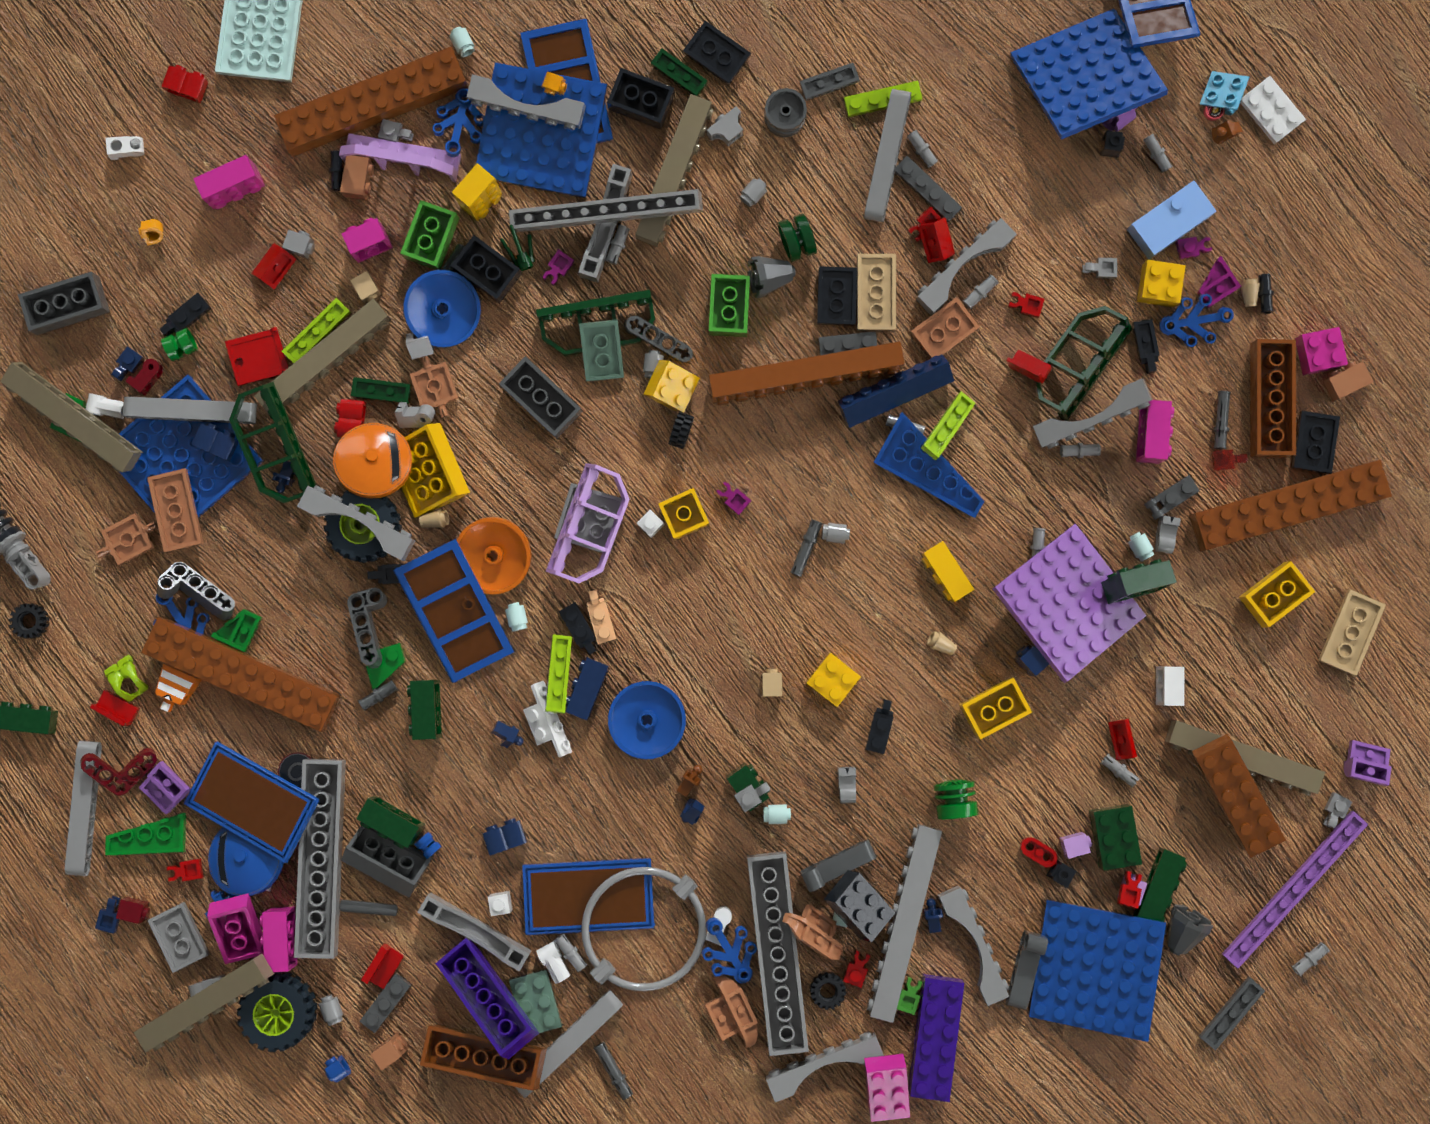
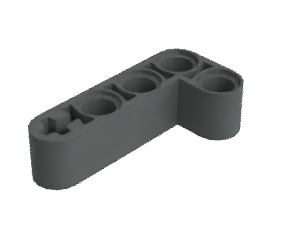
M176 562L159 577L156 592L160 598H171L178 590H181L217 618L229 620L233 616L234 600L187 564Z
M378 588L354 593L347 600L360 659L366 666L372 669L378 668L382 664V655L371 611L385 607L388 602L387 596ZM380 594V600L373 602V598ZM358 600H362L361 606L355 608V603ZM366 618V623L359 626L360 620ZM371 636L370 642L364 644L365 637Z
M869 839L801 870L800 873L808 891L813 892L823 887L826 882L845 874L847 870L851 871L874 860L877 856Z
M1024 930L1009 984L1010 990H1008L1009 997L1006 998V1005L1024 1010L1027 1009L1041 955H1045L1048 946V938L1044 935Z

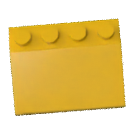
M440 423L427 424L404 437L411 449L412 469L407 481L402 486V490L414 518L452 503L470 493Z

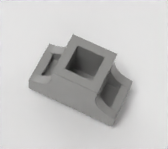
M734 107L726 115L721 114L717 117L715 123L707 129V136L711 141L720 139L729 147L743 136V128L738 123L741 118V111L738 107Z

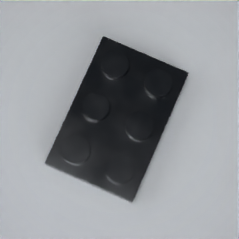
M704 21L683 50V54L727 85L731 84L751 56V52L707 21Z
M819 266L817 325L855 326L857 268Z
M1308 411L1299 412L1296 433V455L1293 456L1291 468L1332 474L1340 422L1339 416Z

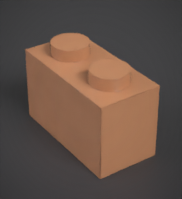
M353 155L346 156L340 192L344 197L366 200L367 194L370 195L371 183L369 182L370 176L374 174V165L369 158Z
M1354 361L1344 366L1346 370L1342 372L1336 370L1327 375L1328 379L1324 380L1323 383L1332 401H1336L1374 382L1364 362L1356 364Z
M395 1033L380 1044L370 1055L382 1071L408 1049L407 1042L402 1035L399 1036L398 1033Z

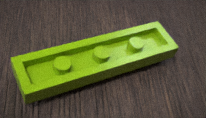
M913 81L844 97L848 117L887 109L892 89L911 92L910 103L922 101L919 82Z
M335 298L282 352L295 363L326 338L351 312Z
M962 391L959 392L921 449L934 460H937L976 403Z
M552 635L545 712L565 713L572 636Z

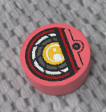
M1205 106L1204 115L1210 121H1216L1224 114V108Z

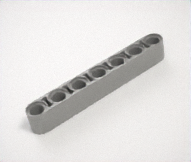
M896 89L891 91L864 219L884 222L911 101V92Z
M124 397L123 417L230 423L229 418L235 402ZM243 402L237 418L240 424H256L257 404Z
M79 741L77 744L65 860L66 875L88 876L90 871L99 783L81 769L80 760L82 756L88 753H93L101 759L102 745L100 742ZM93 760L91 762L86 761V766L90 764L95 767Z
M608 990L547 1048L540 1084L623 1006V1003L611 990ZM515 1087L524 1098L532 1092L531 1090Z

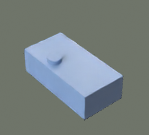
M1192 181L1132 223L1127 231L1150 260L1210 218L1216 212V209L1197 183Z

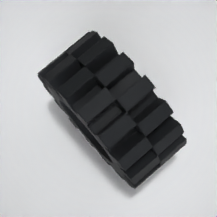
M683 412L678 413L669 438V445L680 449L685 447L694 416Z
M21 604L20 607L14 608L15 612H11L10 615L13 617L9 618V622H12L9 626L14 629L12 632L18 634V637L30 639L42 636L41 633L47 631L45 627L49 626V624H46V621H49V617H46L47 611H43L44 608L36 604ZM27 614L34 615L36 619L35 625L30 629L23 625V618Z
M832 972L818 974L810 985V994L813 1002L821 1009L825 1008V1010L831 1008L833 1010L836 1006L839 1007L840 1003L844 1001V996H846V988L843 981ZM829 983L835 987V994L831 998H825L821 995L820 989L824 984Z

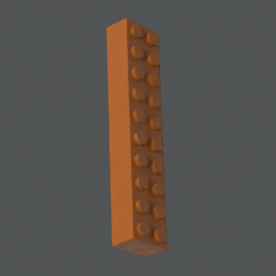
M451 46L278 113L274 117L287 151L294 157L348 136V133L353 134L381 123L383 119L389 120L456 94L460 89H468L469 87Z
M901 341L711 374L709 375V383L713 403H717L720 406L729 404L731 400H736V402L747 401L748 397L755 396V399L767 397L766 394L774 393V396L783 395L787 390L800 392L804 391L805 387L812 386V389H818L827 383L834 386L842 384L844 380L857 382L862 377L868 376V379H874L884 373H887V376H891L901 371L905 363Z
M1380 459L1189 515L1199 550L1202 552L1392 497Z
M157 617L141 652L320 732L325 731L341 696L165 617Z

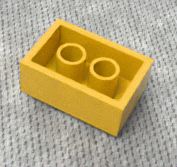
M477 163L452 191V194L459 206L478 222L480 218L484 219L487 216L488 209L492 205H496L500 201L502 192L496 179Z
M1292 561L1282 563L1239 596V599L1260 626L1267 628L1271 627L1310 597L1315 591Z
M1008 678L959 704L976 738L979 740L1032 713L1014 678Z

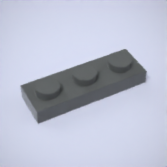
M850 63L804 79L799 84L805 100L808 101L859 83L860 79L854 63Z
M876 331L818 338L820 355L877 346Z
M396 973L359 1022L376 1033L412 984Z

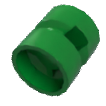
M187 328L176 332V336L169 335L161 339L162 346L171 361L182 358L184 353L189 355L198 351L195 339Z

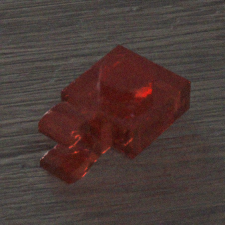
M1233 449L1212 452L1214 471L1235 469L1234 464L1248 462L1247 454L1233 455Z

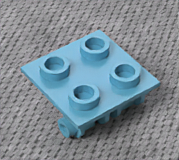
M1212 71L1200 105L1224 108L1225 114L1232 115L1238 110L1250 77Z

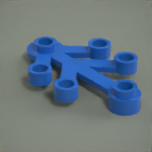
M466 88L460 89L453 101L437 108L438 118L445 120L435 123L432 127L434 135L442 136L445 129L455 124L452 138L445 144L446 154L450 157H457L461 152L459 140L463 126L470 134L472 143H480L482 136L465 115L466 109H468L474 116L475 125L483 126L485 116L479 112L475 105L471 104V101L462 100L463 97H467L468 89ZM459 107L456 114L447 118L449 111ZM482 118L483 121L478 122L477 119ZM439 127V128H441L442 130H441V131H436L435 129ZM478 135L479 138L474 139L473 136ZM454 148L456 152H450V150Z
M1202 294L1188 316L1184 319H1179L1185 309H1190L1193 306L1192 299L1184 297L1171 316H1165L1161 319L1159 328L1162 333L1166 335L1175 334L1184 341L1186 346L1194 347L1197 344V338L1193 335H1187L1180 329V327L1187 326L1200 335L1204 342L1212 344L1216 340V335L1213 332L1206 331L1198 324L1213 321L1228 323L1233 319L1234 313L1230 308L1221 307L1217 313L1198 316L1202 309L1212 302V297L1209 294ZM1207 296L1208 301L1203 303V298ZM1189 300V305L1185 307L1184 301ZM1225 312L1229 313V317L1227 319L1224 318ZM1172 322V328L1168 329L1167 324ZM1209 334L1212 335V339L1210 341L1207 340V336ZM1189 338H1193L1192 344H1188Z
M156 594V601L161 605H166L175 621L191 629L194 611L199 604L195 601V605L191 606L190 600L192 598L189 597L186 600L187 608L184 618L172 601L173 596L165 601ZM200 613L196 618L198 622L196 632L204 635L205 625L209 622L210 617L207 613ZM202 615L206 617L205 622H201L200 617Z
M715 917L708 919L706 922L707 931L711 935L716 936L725 952L715 951L710 947H706L702 950L703 958L706 961L717 959L732 962L735 967H725L720 963H714L711 966L712 973L715 976H721L722 974L734 976L738 983L748 982L753 975L749 965L752 955L757 951V946L752 941L745 943V954L741 963L738 956L742 941L748 935L746 928L738 926L735 929V939L731 947L722 932L723 925L720 920ZM718 925L716 930H712L713 926ZM740 930H744L742 935H738ZM753 946V949L748 951V947ZM707 952H711L710 956H705ZM720 967V971L715 972V969ZM742 972H746L745 976H740Z

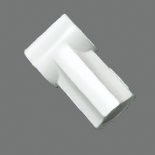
M89 393L86 410L91 414L124 418V402Z
M554 941L536 950L541 963L547 967L555 984L562 982L570 976L561 958L560 949Z

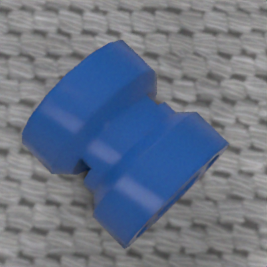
M430 832L414 844L417 849L423 851V856L426 859L430 858L442 847L439 842L433 840Z

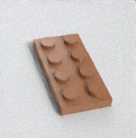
M184 468L147 477L164 553L204 544L188 470Z

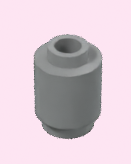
M753 178L742 190V195L739 198L749 207L756 205L767 192L766 183L760 178L757 180Z
M649 350V353L645 354L643 366L645 378L651 379L658 361L664 359V356L660 355V351Z
M823 524L822 539L826 540V542L845 544V540H849L850 529H847L846 524Z
M331 994L321 998L322 1002L318 1005L324 1022H327L328 1026L341 1022L343 1020V1012L337 996L333 997Z

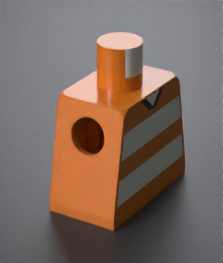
M163 664L155 691L156 695L164 698L160 709L171 712L175 703L185 705L202 679L168 664Z

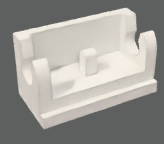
M1156 666V705L1184 706V667Z

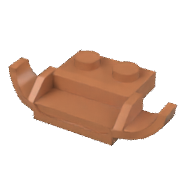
M811 904L805 906L802 916L785 913L782 922L791 928L797 940L805 943L825 957V959H840L844 947L833 939L837 928L834 920Z
M723 974L721 976H714L712 979L720 990V996L704 1004L707 1014L720 1041H724L738 1033L744 1041L745 1049H747L757 1041V1019L742 988Z

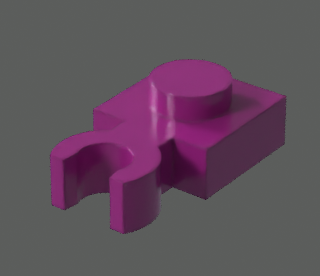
M1197 237L1177 240L1176 246L1179 260L1198 257L1200 255L1199 251L1209 253L1212 247L1206 248L1204 242H1209L1211 240L1210 237H1205L1200 242H1197Z
M558 249L548 263V267L551 270L544 273L543 279L546 280L548 276H553L554 279L551 285H556L558 275L560 274L564 277L575 261Z
M724 482L723 485L727 487V491L722 493L720 490H717L716 492L719 496L728 498L724 503L736 514L740 515L752 500L738 488L734 492L731 491L730 485Z

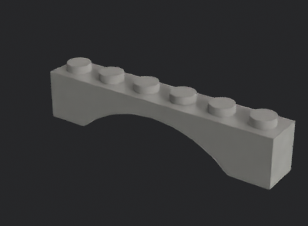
M473 74L467 93V98L471 101L472 105L478 107L487 105L490 106L491 110L498 112L501 109L507 110L508 114L519 116L520 114L527 115L526 118L538 121V118L543 119L547 124L554 126L557 123L562 124L564 128L569 130L581 128L586 108L584 102L568 98L546 105L524 104L505 95L496 87L491 79Z
M616 164L612 165L603 200L626 197L632 179L631 169ZM617 222L595 225L578 271L580 278L599 282Z
M1002 218L997 222L993 220L986 227L987 231L983 235L979 233L972 240L974 242L973 245L970 247L965 246L958 253L960 257L956 261L954 259L950 260L945 265L946 270L942 274L940 272L935 274L931 279L932 283L928 287L924 285L917 292L919 295L916 301L931 316L948 300L951 282L962 266L980 255L1000 252L1015 238L1017 234Z
M1141 378L1123 386L1114 402L1094 417L1073 422L1051 418L1033 426L1041 447L1047 446L1048 449L1058 446V441L1065 439L1067 442L1076 438V433L1083 431L1085 434L1095 430L1094 426L1099 423L1104 426L1113 422V417L1120 415V418L1131 414V410L1136 407L1139 410L1150 406L1149 402L1153 398L1145 380Z
M317 485L314 488L307 486L297 507L317 517L342 515L354 518L366 525L374 533L384 552L402 561L406 560L415 543V540L411 539L412 534L401 530V532L394 530L395 526L385 520L383 524L376 521L377 516L369 512L366 515L359 512L360 508L352 503H349L348 506L341 503L342 498L334 494L331 497L324 494L326 490Z
M956 886L938 894L937 896L944 912L961 923L970 932L976 943L980 959V973L977 986L986 1005L990 1006L1008 998L1007 991L1010 988L1006 980H1002L999 975L1002 970L998 962H994L991 957L994 952L990 944H986L983 936H986L982 926L977 925L975 921L977 914L974 908L969 907L967 903L969 896L966 890Z
M429 893L417 912L429 920L469 938L519 972L532 951L433 893Z
M865 1032L859 1036V1039L854 1041L852 1039L845 1040L841 1043V1046L836 1048L834 1046L828 1047L819 1055H808L804 1061L799 1063L798 1061H793L782 1070L776 1068L769 1071L766 1081L774 1101L778 1102L793 1096L798 1086L808 1075L825 1065L835 1062H854L865 1065L864 1058L884 1056L875 1032Z

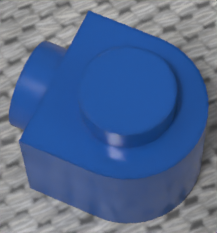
M342 1055L337 1058L333 1056L324 1063L326 1065V1076L331 1082L338 1083L351 1074V1069Z

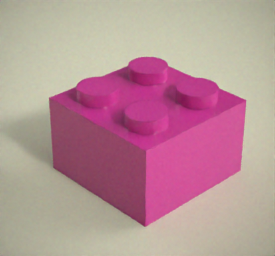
M377 218L366 219L363 221V224L357 227H348L345 230L346 232L341 233L351 256L358 263L393 248L385 228Z
M1340 327L1302 334L1295 338L1303 376L1338 369L1348 365Z

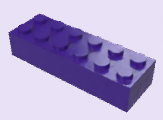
M465 938L435 963L501 1057L509 1060L539 1034L473 941Z
M923 974L908 1093L910 1097L950 1102L964 982L958 978Z

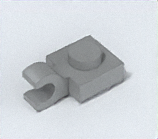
M383 119L378 138L398 142L399 138L412 141L414 134L411 133V130L402 129L403 125L401 123Z
M1097 258L1096 263L1087 262L1085 265H1082V273L1096 272V278L1115 279L1117 278V258Z
M767 782L756 789L751 784L734 796L744 812H747L761 803L762 800L759 796L765 794L771 788Z
M1332 792L1324 808L1329 813L1323 825L1335 828L1338 823V817L1341 819L1345 818L1352 801Z

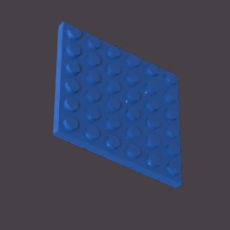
M1115 8L1010 52L1012 61L1061 140L1168 94L1167 87L1140 47L1132 49L1126 26Z
M495 62L492 81L497 88L510 98L531 105H546L568 98L584 102L586 108L581 128L569 130L564 128L562 124L557 123L554 126L545 123L543 119L538 118V121L526 118L527 115L520 114L519 116L508 114L507 110L501 109L498 112L491 110L490 106H487L476 164L478 163L499 182L586 198L608 85L559 75L566 80L567 89L564 95L555 94V96L546 94L544 88L541 87L547 72Z
M186 375L161 397L167 399L212 401L190 375ZM136 418L119 434L143 453L132 471L120 473L155 513L147 477L184 468L187 469L199 518L251 473L240 444L238 443L229 462L191 445L200 424L207 425V422ZM209 422L217 426V431L223 434L225 430L235 434L231 423ZM248 443L258 467L264 460Z
M1047 899L1042 935L1048 938V946L1045 955H1041L1029 1017L1148 1042L1166 922Z

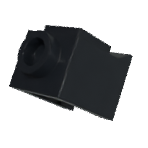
M1109 130L1105 132L1102 136V141H1105V145L1100 151V156L1119 158V153L1124 148L1125 136H1123V132Z
M1057 860L1055 865L1050 867L1046 876L1068 888L1077 871Z

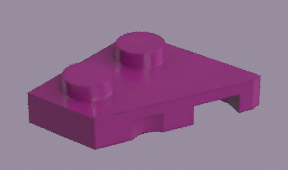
M1222 256L1215 261L1197 292L1199 297L1202 294H1209L1212 297L1211 304L1206 306L1207 309L1241 287ZM1207 296L1203 298V303L1208 301Z

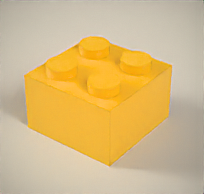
M1146 260L1142 264L1137 302L1175 308L1181 302L1186 265Z
M659 360L643 395L673 411L684 413L700 378L670 361Z
M694 488L658 503L674 541L710 525Z
M830 652L806 681V684L835 707H838L861 676Z

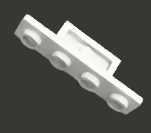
M541 681L531 685L537 704L523 709L536 744L540 745L552 740L558 757L572 753L570 743L567 740L557 713L545 712L547 694L545 682Z

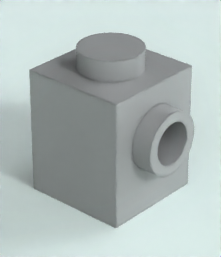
M288 230L282 248L288 253L308 259L309 255H312L315 244L313 239L309 237V233L301 230L298 233Z

